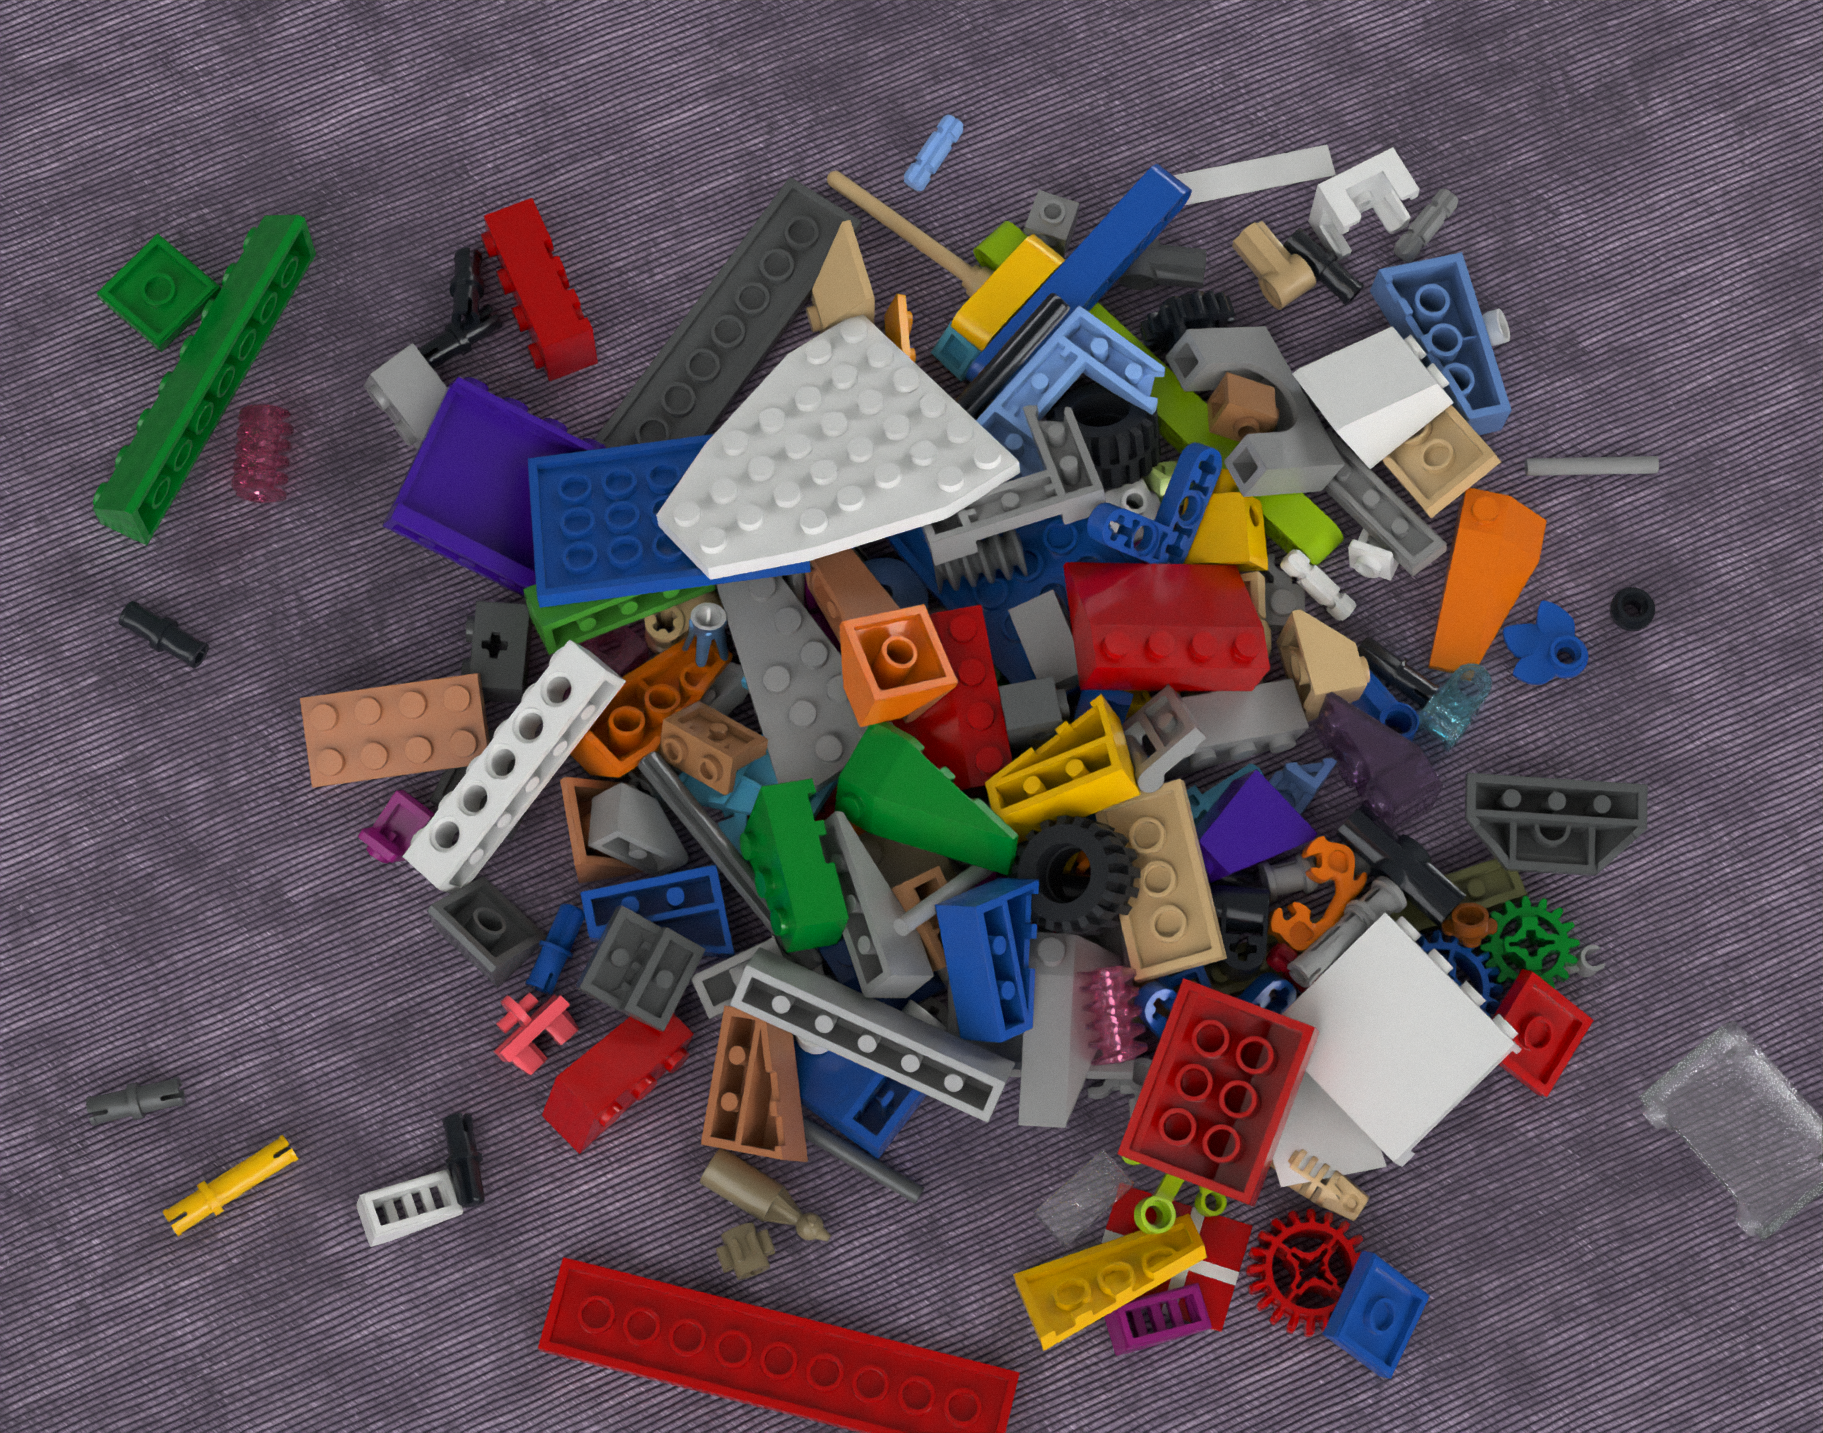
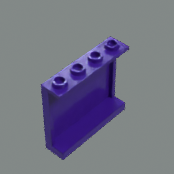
M457 377L448 385L382 526L525 597L523 589L536 584L528 458L604 449L606 447L596 440L590 438H583L581 440L567 433L568 428L552 418H544L542 420L528 413L529 408L516 399L505 397L503 400L489 393V387L475 378L465 377L462 379Z

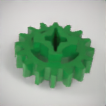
M1523 896L1520 899L1519 908H1516L1508 900L1502 905L1504 916L1496 911L1489 915V918L1496 920L1498 924L1497 932L1485 936L1484 938L1488 940V943L1480 945L1477 951L1478 954L1482 952H1489L1490 960L1484 965L1485 969L1490 967H1497L1500 973L1495 978L1494 983L1502 984L1506 980L1511 983V988L1522 969L1533 971L1554 989L1553 977L1560 982H1565L1568 979L1569 974L1563 966L1573 967L1577 964L1578 959L1569 954V950L1577 948L1580 942L1567 936V933L1575 926L1574 923L1567 922L1562 924L1558 920L1563 913L1561 907L1550 913L1546 911L1547 899L1542 898L1536 907H1531L1529 897ZM1516 919L1515 934L1499 939L1504 926ZM1538 920L1547 925L1553 934H1548L1538 925ZM1526 937H1528L1531 945L1541 947L1531 956H1528L1527 949L1517 946ZM1557 955L1552 968L1541 974L1542 959ZM1503 959H1508L1518 967L1519 973L1509 968Z

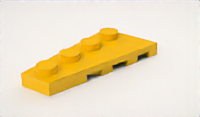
M1190 1214L1177 1217L1173 1226L1164 1233L1146 1234L1140 1230L1015 1273L1013 1276L1043 1351L1207 1258L1204 1243Z

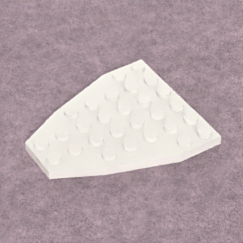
M860 315L841 321L788 353L706 442L656 516L658 525L663 532L712 580L811 561L947 519L1000 484L1020 474L1019 461L866 316Z

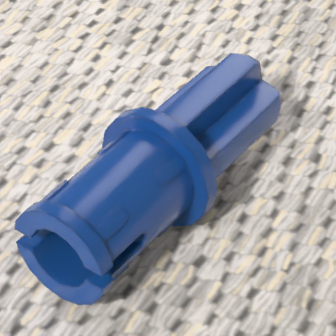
M566 903L560 905L546 940L539 941L538 945L542 948L525 985L531 988L535 987L534 989L541 993L553 995L555 985L566 960L573 957V953L570 950L585 918V914L580 908Z

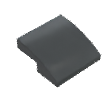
M622 905L617 906L575 988L633 1019L659 1031H664L706 949L668 927L661 928Z

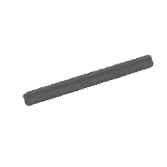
M655 751L646 755L638 763L640 771L784 948L780 936L777 937L773 933L770 923V910L766 900L757 893L753 869L662 756ZM817 948L788 953L796 964L812 971L824 960Z

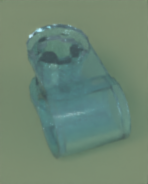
M1472 663L1462 665L1455 670L1438 694L1436 693L1418 715V729L1424 728L1442 741L1444 743L1443 748L1450 752L1469 728L1473 718L1483 707L1492 687V679L1489 672L1484 667ZM1463 681H1471L1479 687L1480 694L1474 697L1466 696L1459 690L1458 684Z

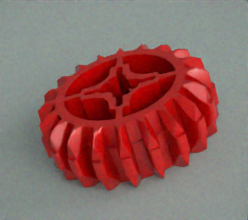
M1307 1209L1304 1223H1301L1298 1214L1295 1211H1290L1287 1214L1288 1228L1281 1220L1275 1218L1270 1223L1271 1230L1275 1236L1263 1230L1257 1236L1259 1243L1266 1249L1251 1247L1248 1255L1253 1260L1261 1263L1248 1265L1246 1268V1275L1260 1278L1259 1281L1249 1285V1294L1256 1295L1264 1292L1265 1297L1257 1303L1256 1308L1258 1311H1263L1271 1305L1275 1309L1269 1319L1272 1325L1277 1324L1282 1315L1288 1318L1286 1332L1289 1334H1293L1298 1322L1304 1323L1303 1332L1305 1337H1312L1316 1322L1319 1323L1321 1331L1324 1332L1344 1290L1337 1285L1338 1279L1330 1273L1328 1267L1329 1259L1336 1250L1345 1265L1348 1281L1361 1252L1356 1253L1354 1249L1363 1241L1360 1234L1354 1235L1348 1240L1344 1236L1350 1227L1347 1221H1343L1337 1230L1330 1227L1333 1221V1214L1330 1212H1326L1321 1223H1316L1315 1210ZM1304 1237L1315 1238L1324 1242L1316 1251L1310 1253L1302 1252L1296 1247L1290 1249L1285 1245L1288 1241ZM1274 1255L1283 1261L1281 1266L1289 1272L1291 1277V1285L1284 1295L1277 1288L1273 1278L1272 1262ZM1322 1256L1323 1259L1317 1267L1319 1271L1315 1275L1321 1277V1280L1313 1277L1308 1282L1305 1281L1299 1290L1296 1289L1302 1279L1300 1275L1303 1272V1269H1298V1266L1307 1268ZM1307 1293H1316L1324 1299L1328 1296L1335 1301V1303L1318 1309H1309L1295 1305L1299 1298Z

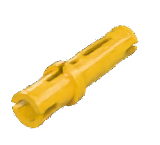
M283 1134L208 1184L205 1180L196 1185L198 1187L197 1191L170 1208L164 1209L162 1212L168 1222H171L183 1213H187L185 1217L171 1225L177 1236L179 1237L184 1231L213 1212L216 1216L224 1211L222 1208L224 1205L292 1162H296L298 1158L292 1148L277 1158L273 1157L289 1146Z

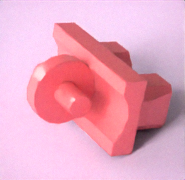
M529 992L519 1003L507 995L500 1003L508 1013L496 1025L505 1034L516 1023H519L520 1026L493 1052L502 1061L512 1062L526 1074L532 1075L548 1059L532 1042L543 1030L558 1045H563L579 1030L574 1019L566 1010L570 1004L562 995L557 997L553 994L529 1016L527 1013L539 1003L534 995Z

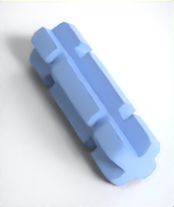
M947 114L943 116L937 125L938 130L932 132L915 157L917 161L911 163L904 174V183L916 191L920 192L925 189L931 180V174L936 173L952 149V143H956L963 133V123L952 115Z

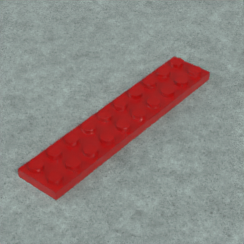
M563 1257L538 1345L540 1352L859 1433H1006L1020 1372L565 1257Z

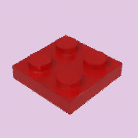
M1522 969L1493 1016L1494 1018L1500 1014L1519 1033L1513 1041L1522 1050L1518 1054L1512 1051L1498 1065L1535 1094L1548 1097L1594 1020L1533 971Z

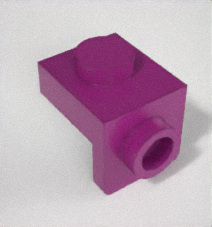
M396 790L374 825L369 828H363L358 838L368 845L366 847L367 852L380 862L388 864L389 862L406 861L402 856L411 846L413 836L425 827L435 814L405 790Z

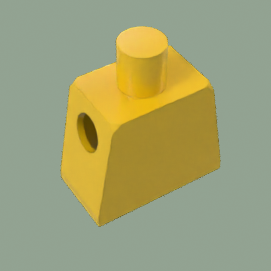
M1221 469L1183 564L1236 565L1239 572L1268 571L1262 504L1260 500L1252 496L1243 497L1241 492H1238V486L1229 470ZM1188 497L1185 499L1182 515L1187 509Z

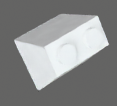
M1393 326L1305 365L1292 374L1338 435L1369 469L1373 468L1454 403L1443 389L1450 384L1434 363L1427 368L1425 367L1421 359L1427 354L1411 334L1403 339Z

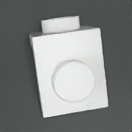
M1363 528L1358 540L1352 539L1348 547L1350 567L1365 577H1381L1391 581L1399 563L1393 558L1392 552L1385 550Z

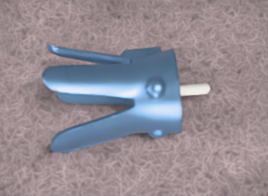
M701 603L694 607L691 612L689 634L682 650H688L696 635V663L699 667L706 665L713 639H715L720 658L724 661L728 660L727 636L724 626L727 625L726 613L721 606L715 603Z

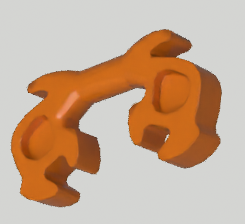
M1324 836L1318 837L1307 844L1301 854L1304 859L1311 856L1316 857V868L1312 867L1305 872L1309 879L1319 884L1329 879L1335 882V894L1323 917L1316 923H1312L1310 921L1311 910L1298 902H1293L1287 906L1288 911L1291 913V917L1287 920L1283 918L1281 908L1272 910L1268 915L1267 934L1276 937L1280 944H1287L1296 953L1308 949L1312 943L1344 916L1346 905L1362 892L1367 880L1366 872L1357 875L1353 880L1355 869L1353 851L1346 845L1327 841Z

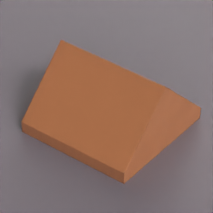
M573 777L560 779L579 884L644 872L588 846L592 798L620 782Z

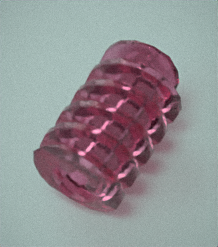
M256 404L248 405L238 413L241 425H239L236 431L239 441L235 445L234 450L238 458L233 462V470L236 474L231 479V486L240 498L257 503L282 502L287 499L286 492L275 488V486L286 485L289 481V477L286 474L277 471V469L288 468L291 462L289 458L279 455V453L289 452L292 449L290 441L280 438L294 433L292 425L282 422V420L289 418L291 415L288 410L272 405Z
M1115 965L1078 971L1077 974L1090 976L1092 980L1079 987L1080 992L1094 995V1000L1083 1005L1082 1010L1097 1014L1096 1019L1085 1024V1029L1099 1032L1100 1037L1087 1043L1088 1048L1100 1050L1103 1054L1091 1061L1090 1064L1098 1066L1130 1061L1148 1050L1147 1043L1133 1040V1038L1145 1032V1025L1130 1021L1142 1013V1006L1128 1003L1130 999L1139 995L1140 991L1138 987L1125 984L1126 981L1137 976L1136 969Z

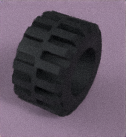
M1096 382L1092 385L1085 384L1079 386L1074 391L1065 392L1062 398L1047 412V421L1064 422L1065 407H1071L1103 489L1109 487L1113 489L1120 488L1127 483L1133 484L1139 481V477L1148 476L1152 471V467L1157 466L1160 461L1161 447L1157 408L1153 415Z
M1063 815L1057 816V821L1047 819L1041 822L1040 827L1042 831L1032 829L1025 836L1029 843L1027 846L1019 845L1016 855L1021 856L1019 865H1012V874L1018 875V879H1039V894H1032L1031 920L1038 925L1045 926V929L1078 936L1104 933L1103 927L1113 929L1120 923L1117 917L1118 914H1129L1133 907L1128 904V900L1130 897L1137 898L1140 889L1133 887L1134 879L1141 878L1140 868L1132 866V862L1138 859L1135 850L1125 847L1129 840L1123 834L1114 832L1115 828L1107 824L1078 816ZM1083 850L1091 867L1090 881L1084 893L1070 902L1062 888V873L1068 860L1074 854Z

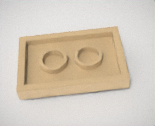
M1452 405L1381 460L1430 518H1433L1501 463L1492 449Z

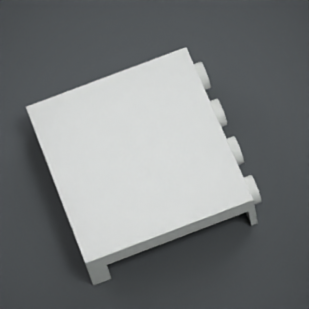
M1384 913L1281 1015L1316 1027L1320 1033L1306 1072L1394 1163L1403 1167L1415 1155L1412 1149L1512 1051L1518 1054L1522 1049L1513 1041L1519 1033L1500 1014L1491 1019L1480 1008L1486 1000L1467 981L1459 986L1448 975L1453 966L1435 948L1427 954L1416 943L1422 935L1403 916L1395 922L1388 914Z

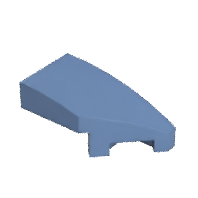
M1326 758L1321 763L1298 765L1297 762L1285 763L1283 770L1276 771L1269 780V783L1302 815L1335 768L1337 761L1333 758Z

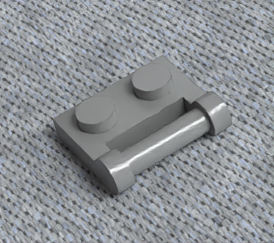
M1169 684L1122 724L1135 770L1134 776L1140 790L1147 793L1160 789L1164 783V774L1179 761L1192 755L1198 745L1206 739L1180 695ZM1147 734L1156 749L1150 757H1147L1141 747L1142 737Z

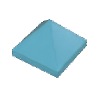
M951 322L931 351V354L960 381L965 380L968 369L981 353V351L951 327Z

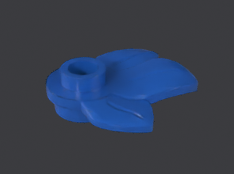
M1541 601L1537 611L1536 624H1517L1503 629L1502 634L1507 649L1520 659L1512 674L1524 683L1542 685L1554 677L1573 678L1578 676L1587 665L1588 651L1585 644L1575 637L1573 618L1565 610L1552 602ZM1560 652L1570 654L1572 662L1569 664L1560 662L1557 654Z

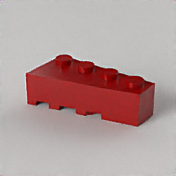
M533 198L484 215L487 232L480 234L488 257L497 256L502 269L497 270L496 275L504 295L512 293L517 306L512 307L511 310L520 333L528 330L533 343L527 345V349L535 369L544 368L550 382L598 364L593 328L588 318H584L580 307V300L575 289L568 290L570 284L560 257L558 255L553 256L552 254L554 247L551 237Z

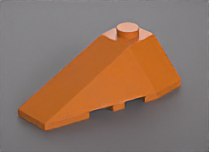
M1468 488L1462 496L1457 512L1429 659V669L1472 677L1539 563L1547 520L1511 496L1475 488Z
M695 635L687 651L682 650L685 638L622 677L626 681L570 755L590 775L620 778L637 767L638 763L646 755L653 751H659L663 719L699 701L732 661V653L728 650V660H722L715 639H713L707 663L704 667H699L696 663L697 636Z

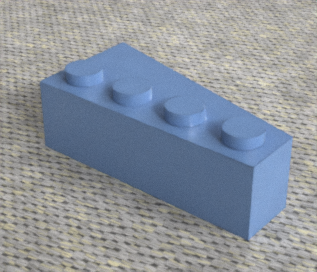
M1462 252L1379 269L1370 292L1390 326H1393L1403 339L1410 334L1427 354L1421 359V362L1426 368L1434 363L1450 384L1443 389L1454 402L1451 405L1478 435L1501 431L1512 410Z

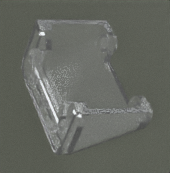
M1730 1021L1719 1027L1638 1097L1644 1104L1641 1111L1646 1119L1658 1130L1663 1126L1670 1131L1675 1130L1735 1198V1206L1738 1213L1734 1218L1750 1237L1753 1238L1755 1235H1758L1762 1241H1765L1823 1192V1118L1752 1037L1735 1021Z

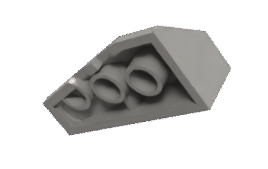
M1037 932V939H1030L1029 968H1035L1033 1028L1023 1032L1018 1125L1066 1128L1086 1081L1090 1065L1100 1048L1110 1018L1114 1015L1119 1003L1121 957L1078 935Z

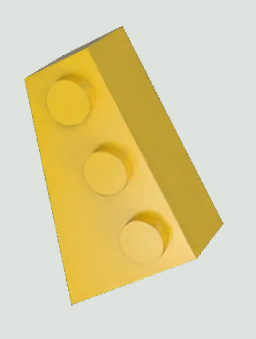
M1102 694L1090 702L1092 705L1091 709L1070 725L1065 721L1055 729L1058 734L1036 751L1032 747L985 782L991 809L1019 835L1018 843L1026 841L1027 838L1025 836L1032 829L1041 832L1040 823L1047 819L1057 821V816L1063 815L1083 818L1141 795L1134 776L1135 771L1121 721Z

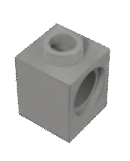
M1038 190L1024 228V234L1027 236L1035 234L1055 252L1065 258L1077 226L1080 203Z

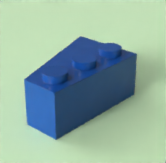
M716 865L580 892L591 942H599L616 907L622 905L661 928L668 927L705 948L703 956L728 959L735 956Z
M997 878L935 905L960 1038L964 1040L1002 1043L1033 1028L1035 968H1029L1030 939H1037V924H1031L1032 894H1039V879Z

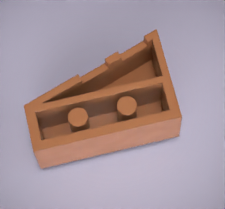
M724 1005L701 1145L780 1160L808 1162L792 1033L735 1007Z

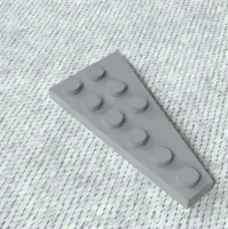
M781 576L716 584L763 737L768 739L767 750L777 782L779 784L813 778L817 793L839 778L840 773L868 726H859L843 688L841 655Z

